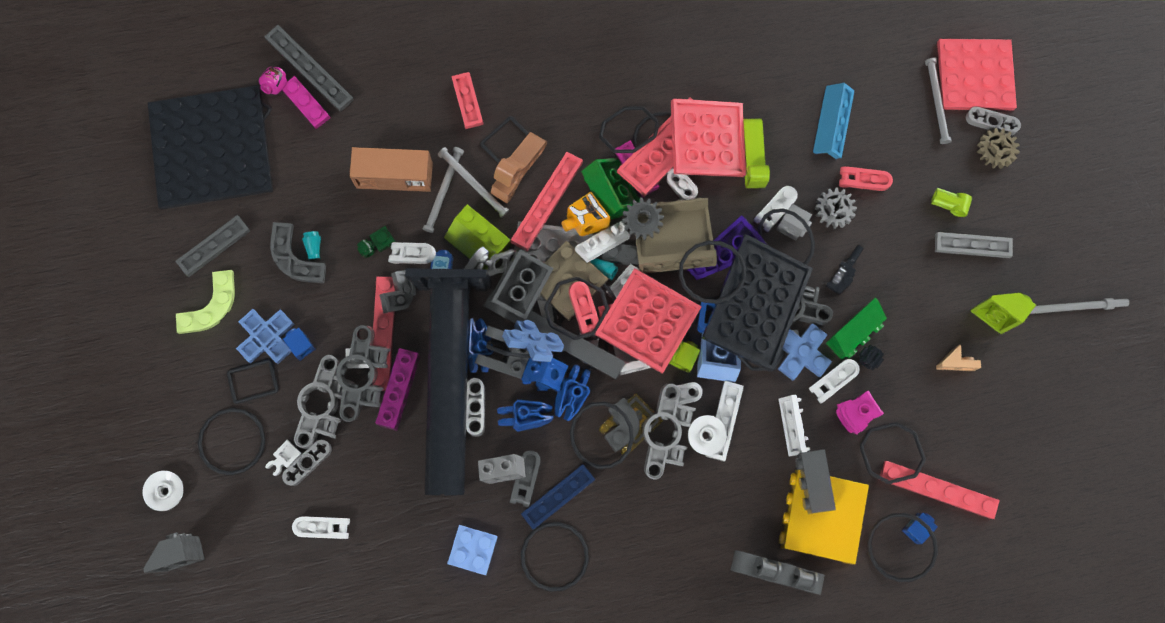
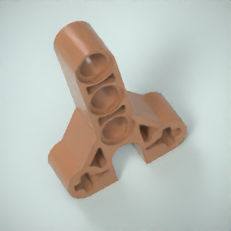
M530 132L514 153L507 159L503 158L497 165L494 174L496 181L492 185L491 194L508 203L512 199L523 176L544 151L547 141Z

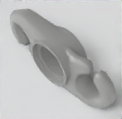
M511 249L495 254L490 260H486L484 264L488 266L487 272L489 276L505 272L510 262V257L516 250ZM498 259H502V260H503L502 266L499 267V268H496V267H495L496 261H497ZM480 263L477 269H482L484 264Z

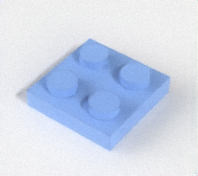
M459 525L448 564L487 575L498 536Z

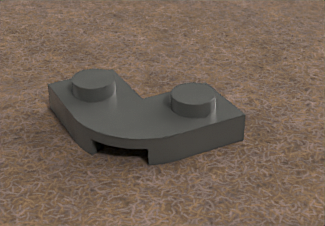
M405 270L391 273L395 288L394 292L379 295L383 313L400 311L410 307L413 296L416 295V288L405 277Z
M623 398L614 405H617L627 414L633 426L635 438L640 429V421L635 411L626 399ZM609 408L608 411L619 426L606 434L604 438L616 453L629 443V427L624 417L618 411Z

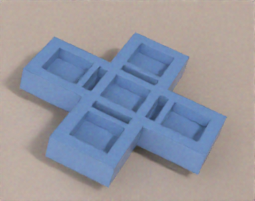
M254 309L238 321L250 336L236 349L250 364L264 351L277 364L292 352L280 337L295 324L281 309L266 322Z
M516 320L515 329L504 330L502 335L509 348L527 349L533 361L551 362L553 357L551 351L562 352L564 344L557 334L540 333L535 323L530 320Z
M813 323L809 325L801 337L792 330H789L782 348L788 355L777 369L792 381L795 380L804 366L816 376L821 377L832 362L817 350L827 334Z

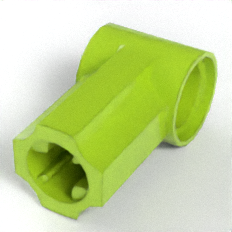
M937 188L933 194L931 204L948 209L955 216L966 217L972 197L965 193L955 194Z

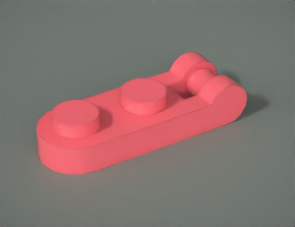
M855 167L840 168L842 177L839 180V187L842 188L852 187L885 191L893 182L891 174L886 171ZM849 175H854V180L849 179Z
M581 281L574 282L570 285L568 292L582 335L592 332L599 319L588 286ZM591 318V324L586 325L585 320Z

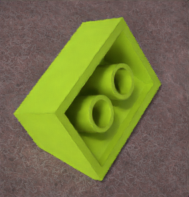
M468 204L454 218L444 239L469 259L481 247L489 251L488 260H490L493 255L503 253L512 246L511 239ZM484 264L482 269H488V266Z
M1021 293L992 295L970 311L997 332L1003 334L1022 324L1036 304L1032 302L1029 296Z

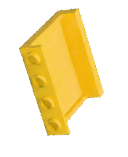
M795 470V473H792L790 477L791 493L788 492L786 498L788 511L784 512L783 515L784 532H781L779 536L781 549L802 552L847 564H856L869 485L830 476L836 510L808 514L807 510H804L803 507L804 490H801L799 485L801 473L800 470Z

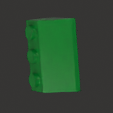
M618 158L596 159L581 171L584 180L592 194L608 213L610 219L623 216V211H629L627 205L633 206V200L639 203L640 198L635 188L617 173L618 168L622 165Z
M874 298L826 342L841 360L846 356L848 358L852 357L857 352L855 348L859 344L862 346L871 339L869 335L873 331L877 333L884 327L882 323L887 318L878 299Z

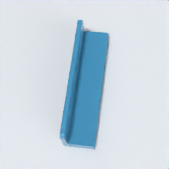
M845 83L826 86L813 149L815 154L828 153L835 159L842 158L854 90Z

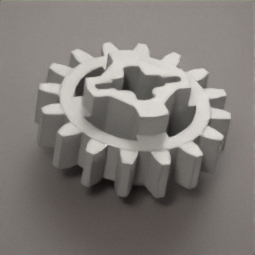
M830 188L826 193L822 192L821 198L816 200L818 205L814 208V210L819 211L816 217L821 216L822 218L820 223L827 222L826 227L832 224L833 229H836L838 225L843 228L845 223L849 224L856 215L853 212L857 209V207L852 206L856 201L849 199L852 194L845 195V189L839 192L838 188H835L833 192ZM837 204V211L834 213V208Z

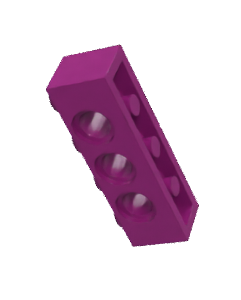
M399 348L375 422L377 425L398 431L421 358L418 353Z

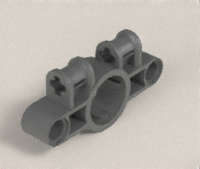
M806 286L792 324L796 321L823 326L832 319V309L829 306L817 303L819 287ZM819 312L826 314V320L819 317Z
M360 325L355 328L350 354L342 359L336 371L337 380L343 388L339 412L340 417L346 422H351L360 416L362 405L371 407L381 406L379 400L384 387L373 384L377 379V367L387 368L388 366L386 360L390 348L373 345L374 330L369 325ZM363 328L368 331V337L365 340L360 337V331ZM352 359L358 362H365L369 366V381L363 387H359L357 384L350 385L344 376L347 371L345 366ZM347 407L354 409L355 414L353 417H349L346 414Z
M737 550L734 551L730 569L737 573L821 595L825 577L824 574Z

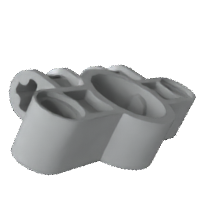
M326 355L321 359L313 383L306 385L300 391L297 398L298 409L302 416L294 436V442L303 449H308L316 442L318 434L336 438L335 432L338 423H341L342 420L333 417L338 409V399L342 400L343 388L336 376L340 361L332 355ZM335 361L334 368L328 370V362ZM346 379V381H347L350 385H351V384H354L353 381H350V380H347V379ZM317 389L325 393L328 391L331 397V402H328V410L321 415L312 412L309 414L305 406V402L309 399V394ZM304 435H308V443L302 445L301 438Z
M665 384L661 388L656 413L651 414L643 424V437L649 444L644 472L651 479H659L663 475L665 463L684 466L683 457L687 446L678 444L682 435L681 425L691 426L692 414L696 408L678 404L680 389L675 384ZM668 387H673L675 390V395L672 398H668L665 394ZM658 417L664 420L670 418L675 425V430L672 434L674 438L665 445L656 441L654 444L648 435V432H651L650 423ZM653 464L659 468L658 473L655 475L649 474V467Z

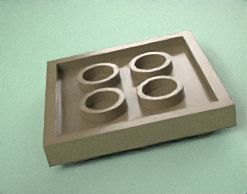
M566 241L545 262L546 265L554 269L540 295L547 301L556 284L570 278L580 277L599 288L608 281V278L591 262L587 263L575 251V248ZM574 282L560 285L550 303L568 321L575 315L568 292L570 285ZM588 286L591 297H593L597 290Z

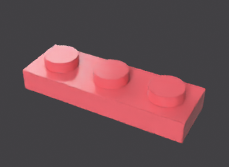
M470 73L451 76L465 129L483 125Z

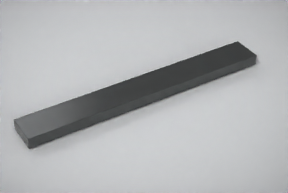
M494 290L491 291L483 305L484 307L514 324L516 320L525 321V319L490 302L489 299ZM532 310L526 320L535 323L540 333L557 334L564 344L563 351L617 380L626 364L625 361L583 338L573 340L552 329L546 318ZM552 322L553 325H555V326H557V327L563 329L564 331H566V332H568V333H570V334H572V335H574V336H577V335H575L574 333H572V332H570V331L564 329L563 327H561V326H559V325H557V324H555V323Z

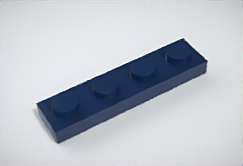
M581 465L521 513V515L534 530L594 482L595 478L584 465Z

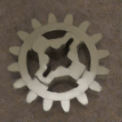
M995 128L992 132L990 130L987 131L980 138L981 141L977 144L980 149L977 153L983 155L980 160L985 159V165L991 163L992 168L998 165L1002 169L1004 166L1008 167L1017 159L1016 155L1020 151L1016 148L1020 145L1014 143L1017 139L1016 137H1010L1012 132L1005 134V129L998 132V129Z

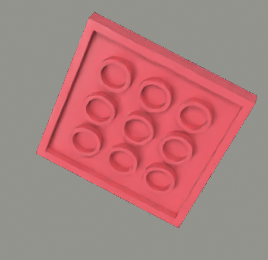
M938 40L940 92L944 110H970L972 107H981L988 110H1015L1017 108L1011 40Z
M672 99L671 119L674 174L746 176L743 103Z
M634 268L595 335L663 374L702 306Z

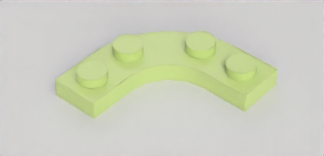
M232 270L212 272L213 297L210 303L198 311L177 313V333L204 331L220 323V320L231 310L234 302L235 285L234 272Z

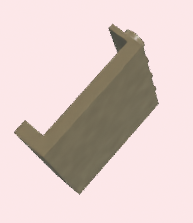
M708 198L657 203L656 209L662 208V212L659 215H664V219L660 220L663 223V227H658L660 230L659 234L653 233L654 238L647 236L645 241L643 237H639L636 240L640 272L653 273L679 270L680 262L690 248L701 242L713 241ZM645 215L638 218V221L641 223H646L649 220ZM708 244L695 249L688 255L683 264V269L716 266L717 255L714 245Z

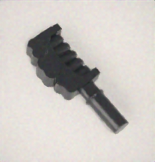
M857 245L846 263L843 261L840 263L839 269L836 271L837 273L834 274L835 277H832V280L826 284V287L840 295L851 285L855 276L854 273L856 272V269L852 266L864 249L862 246Z

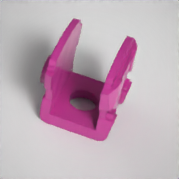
M869 390L859 395L853 401L850 399L837 404L836 414L849 433H855L856 435L868 427V423L871 420L884 414Z

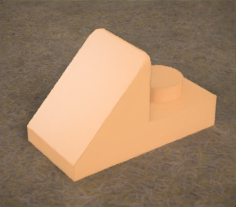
M958 345L936 365V369L976 371L981 368V360H974V357H962L961 360V345Z

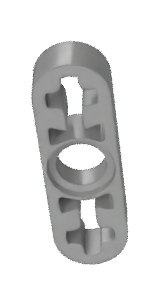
M972 107L966 114V121L970 125L991 131L997 128L998 132L1005 129V134L1012 132L1010 136L1014 135L1021 128V123L1016 117L981 107ZM973 113H976L977 119H974ZM989 117L996 118L998 124H990ZM1009 123H1012V127H1014L1012 130L1008 125Z
M325 440L316 441L283 472L282 479L284 483L290 486L298 485L331 454V444ZM319 445H326V452H320L316 455L317 457H319L318 460L310 454L311 452L316 454L320 450L318 448ZM306 457L312 459L313 463L310 468L302 466V461ZM298 465L299 469L304 471V473L298 472L295 475L296 480L289 481V473L297 472L298 469L295 467Z

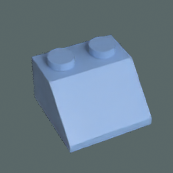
M701 338L697 377L736 382L741 370V360L737 355Z

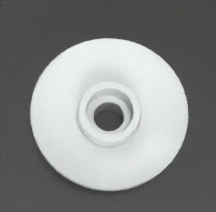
M705 415L698 417L691 423L688 430V440L696 452L703 455H712L719 452L726 443V428L718 418ZM704 432L708 433L707 439H704L702 436Z
M159 471L152 474L143 486L145 503L157 511H167L174 508L183 496V483L181 479L170 471ZM164 488H168V494L166 495L163 494Z

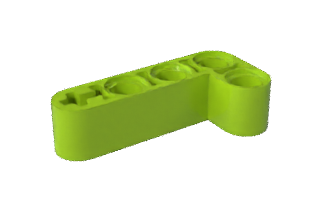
M743 119L746 163L745 186L746 188H765L769 182L770 170L769 166L765 165L762 119Z

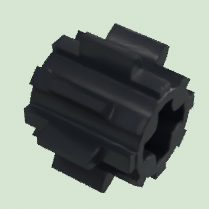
M872 345L864 347L858 355L860 357L858 361L861 365L870 370L880 367L884 361L882 358L884 353Z

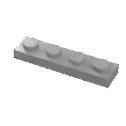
M937 232L935 234V252L1011 258L1013 256V238Z

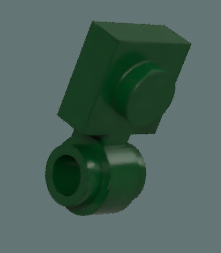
M386 226L369 235L372 240L371 242L367 239L360 241L357 244V250L361 256L368 258L375 253V248L381 253L391 247L395 240Z

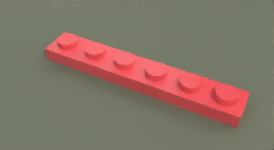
M568 152L565 153L511 239L512 244L528 252L583 164L582 159Z
M392 277L376 278L373 345L390 348L386 360L388 366L387 368H377V379L373 384L384 387L383 391H386L391 375L395 311L383 313L379 295L395 291Z
M884 461L880 476L887 480L912 475L915 473V470ZM920 472L916 478L892 484L989 519H995L1000 501Z

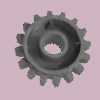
M640 198L639 203L633 200V206L627 205L629 211H623V215L627 217L622 219V223H627L624 229L630 230L629 236L636 235V240L639 237H643L645 241L647 236L654 238L653 233L659 234L660 230L658 227H663V223L660 220L664 219V215H659L662 212V208L656 209L657 202L652 205L650 204L651 199L644 202L643 198ZM645 215L649 220L646 223H641L638 221V218Z

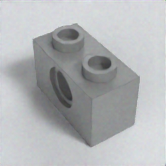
M791 204L788 210L797 213L810 227L812 222L809 220L812 214ZM787 213L776 229L795 241L799 236L803 237L805 232H807L802 222Z
M516 454L478 461L479 478L482 482L492 484L526 477L524 458Z

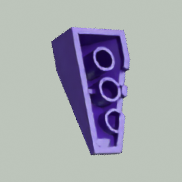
M742 215L713 240L724 242L734 247L737 251L742 237L746 234L767 245L757 230ZM714 245L717 255L716 266L687 270L696 280H700L730 267L735 254L721 245Z

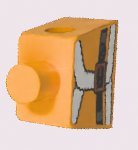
M589 192L568 207V219L562 221V227L566 232L575 228L580 236H586L609 228L610 216L592 192Z

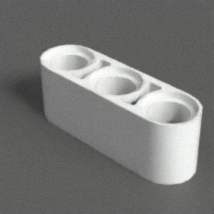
M473 378L467 383L466 429L474 437L481 436L485 431V386L477 378ZM474 384L481 385V389L477 393L471 392V386ZM479 403L481 409L478 412H472L470 409L472 404ZM475 422L480 423V430L472 432L470 429L471 425Z

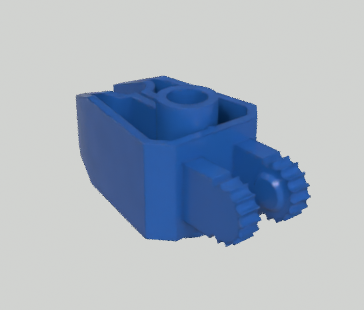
M473 318L469 319L468 361L471 373H476L478 370V365L475 363L478 353L490 356L494 352L486 348L487 342L491 340V337L485 335L487 325L482 318L475 321V324ZM481 366V372H488L489 368Z
M578 365L572 367L568 378H563L560 392L557 391L554 403L555 416L561 417L566 408L563 419L567 421L571 420L578 413L590 393L589 387L586 384L591 371L585 369L579 382H576L580 370Z
M517 400L513 406L499 407L497 409L498 414H512V418L498 420V425L513 426V429L517 432L541 427L550 423L553 420V416L540 414L551 412L553 408L543 402Z

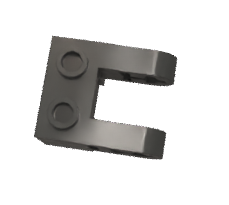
M491 326L487 327L486 336L505 342L502 337L504 331ZM507 346L505 350L506 352L529 354L527 349L509 348ZM478 353L475 363L521 379L529 358L504 355L503 359L497 360Z

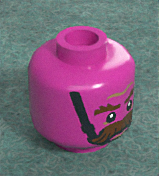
M268 67L259 77L261 90L266 94H279L287 83L286 74L279 67Z

